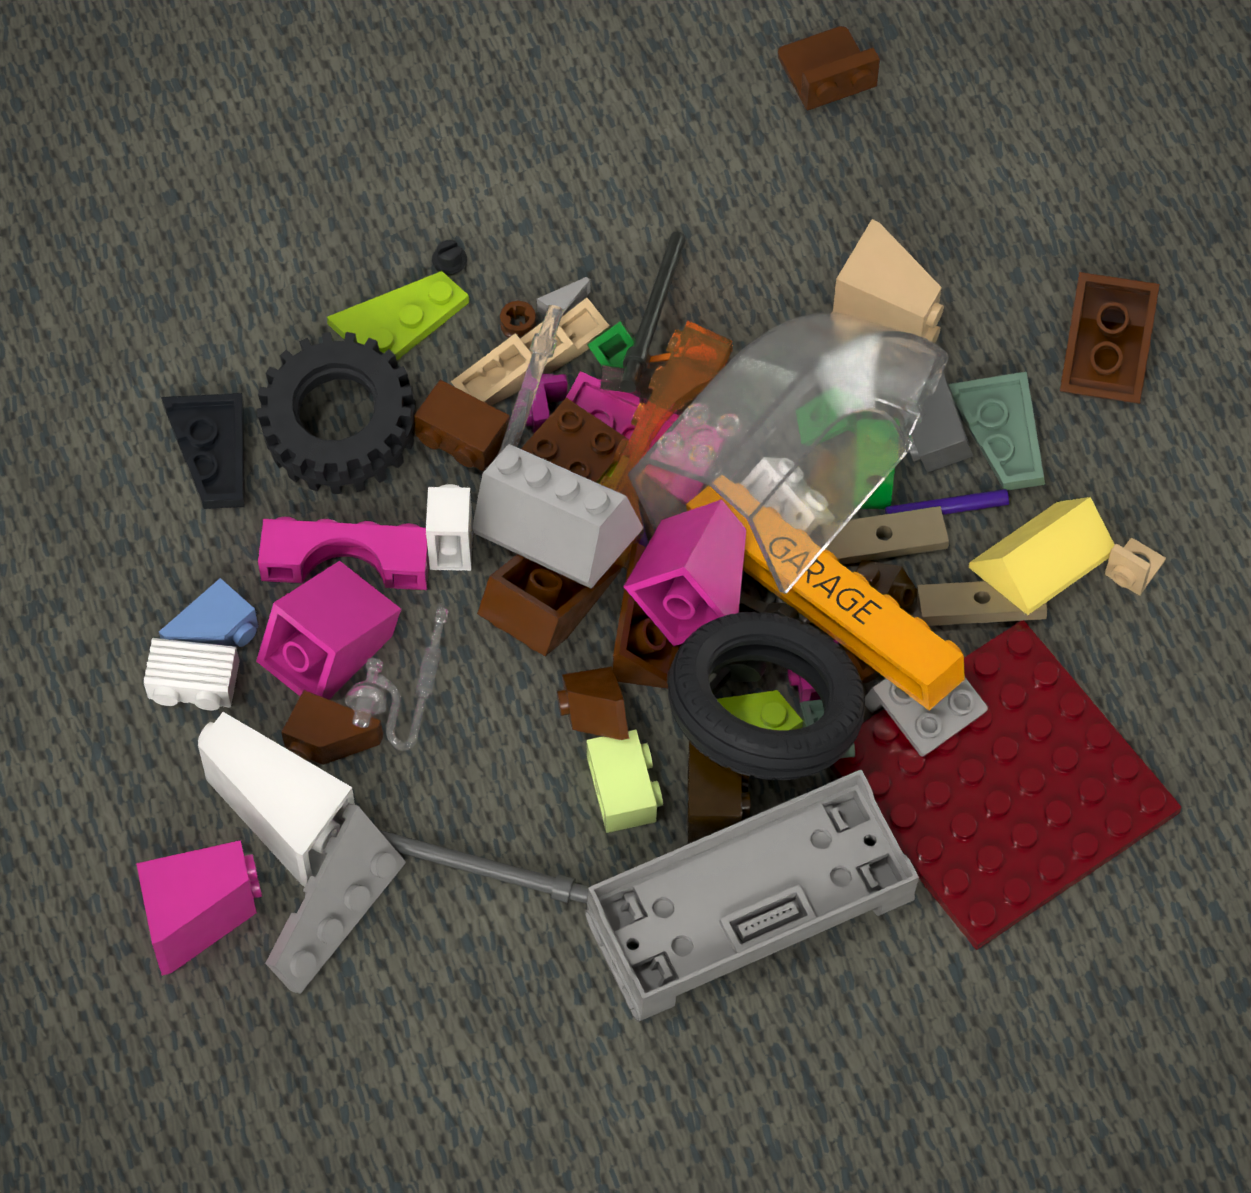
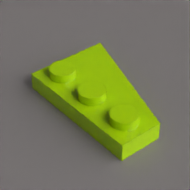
M441 271L327 317V324L343 339H345L346 332L355 333L357 342L365 345L369 337L376 340L382 353L389 349L395 354L396 360H398L469 303V295Z

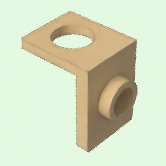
M1130 538L1124 548L1115 544L1111 549L1105 575L1113 579L1121 587L1128 588L1140 596L1161 568L1166 558L1134 538ZM1135 554L1144 555L1145 557H1147L1150 563L1146 562L1145 560L1141 559Z

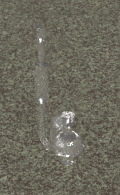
M442 603L437 604L434 618L436 623L430 647L425 648L415 691L418 701L408 741L400 742L395 736V725L401 697L399 690L391 683V680L382 674H378L383 669L384 663L381 660L375 658L367 660L366 669L368 672L366 681L354 684L345 697V704L355 710L352 723L355 726L366 728L369 726L371 715L382 714L386 711V696L383 689L388 690L392 695V705L386 726V735L391 745L401 751L410 750L415 745L426 699L432 696L441 657V650L438 649L443 625L448 617V610Z

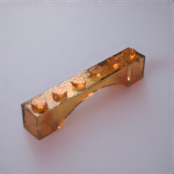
M687 321L683 331L676 329L666 350L671 353V356L665 368L659 365L649 384V388L653 389L651 397L647 404L640 402L633 415L631 424L636 427L629 441L623 438L615 452L613 461L618 464L612 476L605 475L600 482V485L627 496L642 526L643 522L639 509V485L642 467L650 445L662 426L679 408L697 395L716 386L733 351L732 340L690 321ZM644 527L616 559L614 564L627 570L631 546L637 542L640 543L644 535Z

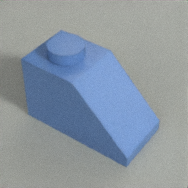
M220 578L159 631L160 639L243 647L255 636L258 622L255 608Z

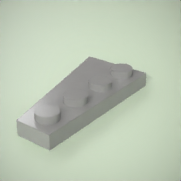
M348 803L341 816L345 821L337 837H330L323 851L327 856L316 877L310 876L303 889L305 898L298 912L290 914L265 963L292 992L301 994L406 863L358 805Z

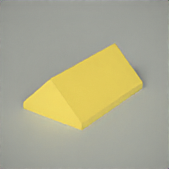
M1091 497L1056 502L969 562V568L1025 614L1029 615L1106 561L1115 544Z

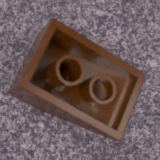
M1079 272L1060 392L1140 404L1160 284Z
M517 554L489 576L477 614L491 622L495 627L523 642L530 649L546 657L570 636L621 572L622 566L614 562L592 588H589Z

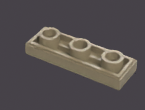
M941 506L819 524L818 530L822 550L826 549L832 552L842 565L862 562V560L870 561L948 549L949 546ZM879 537H886L888 540H880Z
M986 581L917 585L920 618L928 626L1041 620L1047 617L1046 603L1027 615Z

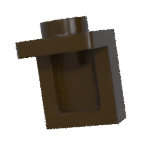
M862 560L856 572L863 575L870 586L882 595L887 594L893 597L900 608L907 612L914 603L917 589L902 566Z

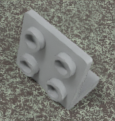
M886 678L875 685L865 696V706L873 714L881 707H884L920 756L930 753L988 710L987 705L966 678L930 711Z

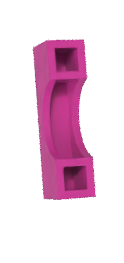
M291 517L263 519L258 558L261 581L303 583L311 570L318 564L335 557H354L373 566L381 576L385 588L427 590L429 557L426 528L411 523L387 526L371 521L351 524L338 523L331 519H320L316 522L297 521Z

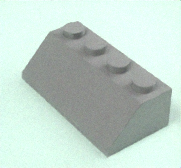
M510 444L504 448L482 474L472 530L476 535L589 588H592L643 529L627 496Z

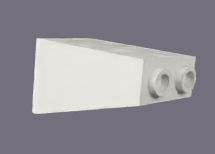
M222 712L215 723L210 722L204 727L198 739V748L206 780L300 884L305 887L310 876L316 877L327 856L323 851L330 837H337L345 821L341 816L348 803L355 805L352 787Z

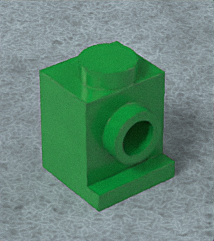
M620 321L587 344V346L611 378L624 370L623 361L626 352L633 346L635 338L623 321Z

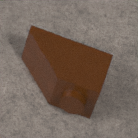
M612 666L562 674L564 690L557 691L558 707L561 716L568 715L572 730L618 740L629 739L624 699Z
M303 690L281 732L284 748L308 762L312 760L322 765L378 746L383 739L381 720L306 690Z

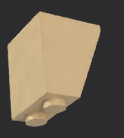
M872 219L836 278L832 321L915 359H919L925 347L932 349L940 333L941 327L936 325L944 309V306L939 304L942 287L879 222Z

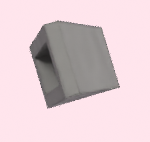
M585 277L537 298V311L546 317L552 315L555 320H558L582 302L590 293V279Z

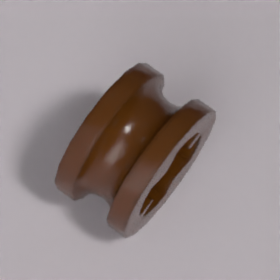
M512 301L506 304L500 313V325L503 334L510 338L516 333L519 338H522L536 327V314L533 307L524 301ZM517 315L524 316L525 324L520 321V326L512 325L511 317L516 320Z

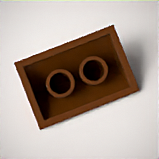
M638 542L631 546L626 582L646 548ZM624 588L613 653V671L617 682L668 689L667 674L682 644L673 646Z

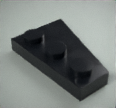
M242 393L161 397L164 410L203 509L245 507L244 401Z

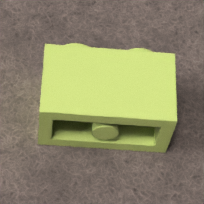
M637 729L628 731L629 739L618 740L603 736L587 740V760L606 833L655 823L657 807L663 806L658 781L650 782L647 770L653 768L648 743L640 744Z

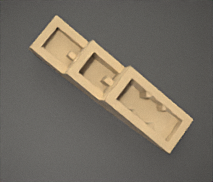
M586 298L558 320H555L551 315L522 338H519L515 333L451 382L456 388L489 405H494L526 388V379L535 378L542 374H550L590 349L587 344L611 327L591 301Z

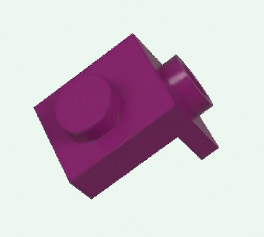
M542 374L535 378L526 379V402L521 403V413L524 427L531 426L533 434L550 416L548 403L565 400L568 389L567 376L565 374Z

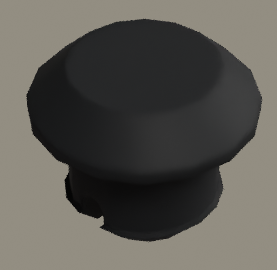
M444 240L438 244L437 249L433 253L432 263L438 272L442 271L447 275H452L464 269L467 264V255L458 246L456 241Z

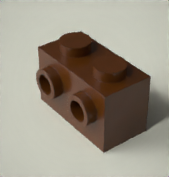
M441 379L414 415L416 436L424 445L432 449L439 448L453 455L454 459L463 466H474L483 472L493 462L511 436L510 415Z

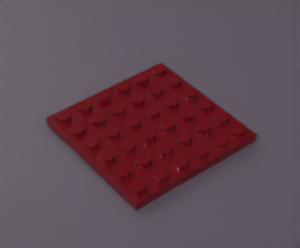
M1024 620L964 657V676L988 707V710L982 716L927 755L920 756L884 709L862 723L860 732L854 741L855 757L840 758L830 766L839 779L858 770L863 771L871 786L875 802L903 854L910 859L920 881L976 950L1180 813L1182 808Z

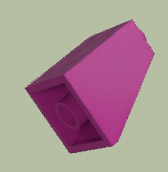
M722 499L661 520L624 588L673 646L684 643L702 625L725 615L739 613L746 528Z
M338 561L273 603L256 662L297 695L301 696L303 690H306L329 700L393 636L401 608L341 561Z
M241 840L136 863L151 941L162 976L171 974L257 913L254 899L262 897L253 854L244 856Z

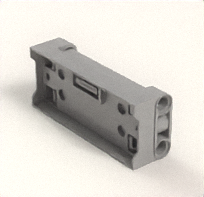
M858 770L588 887L585 915L592 934L629 1008L632 1009L631 1012L635 1020L640 1022L674 1007L676 996L863 913L873 910L877 916H880L914 901L919 876L910 859L903 854L875 802L871 786L863 771Z

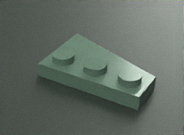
M1027 372L949 384L960 415L1002 488L1008 491L1045 485Z

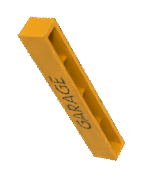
M720 476L686 504V509L689 511L722 499L746 528L743 571L788 605L795 608L800 614L930 711L965 680L964 655L954 642L950 640L945 641L936 635L924 620L919 617L913 618L900 608L893 597L887 594L882 595L870 586L863 575L858 572H851L840 564L832 552L826 549L822 550L813 544L801 529L790 527L779 518L778 514L771 507H763L751 498L747 490L741 485H734L723 476Z

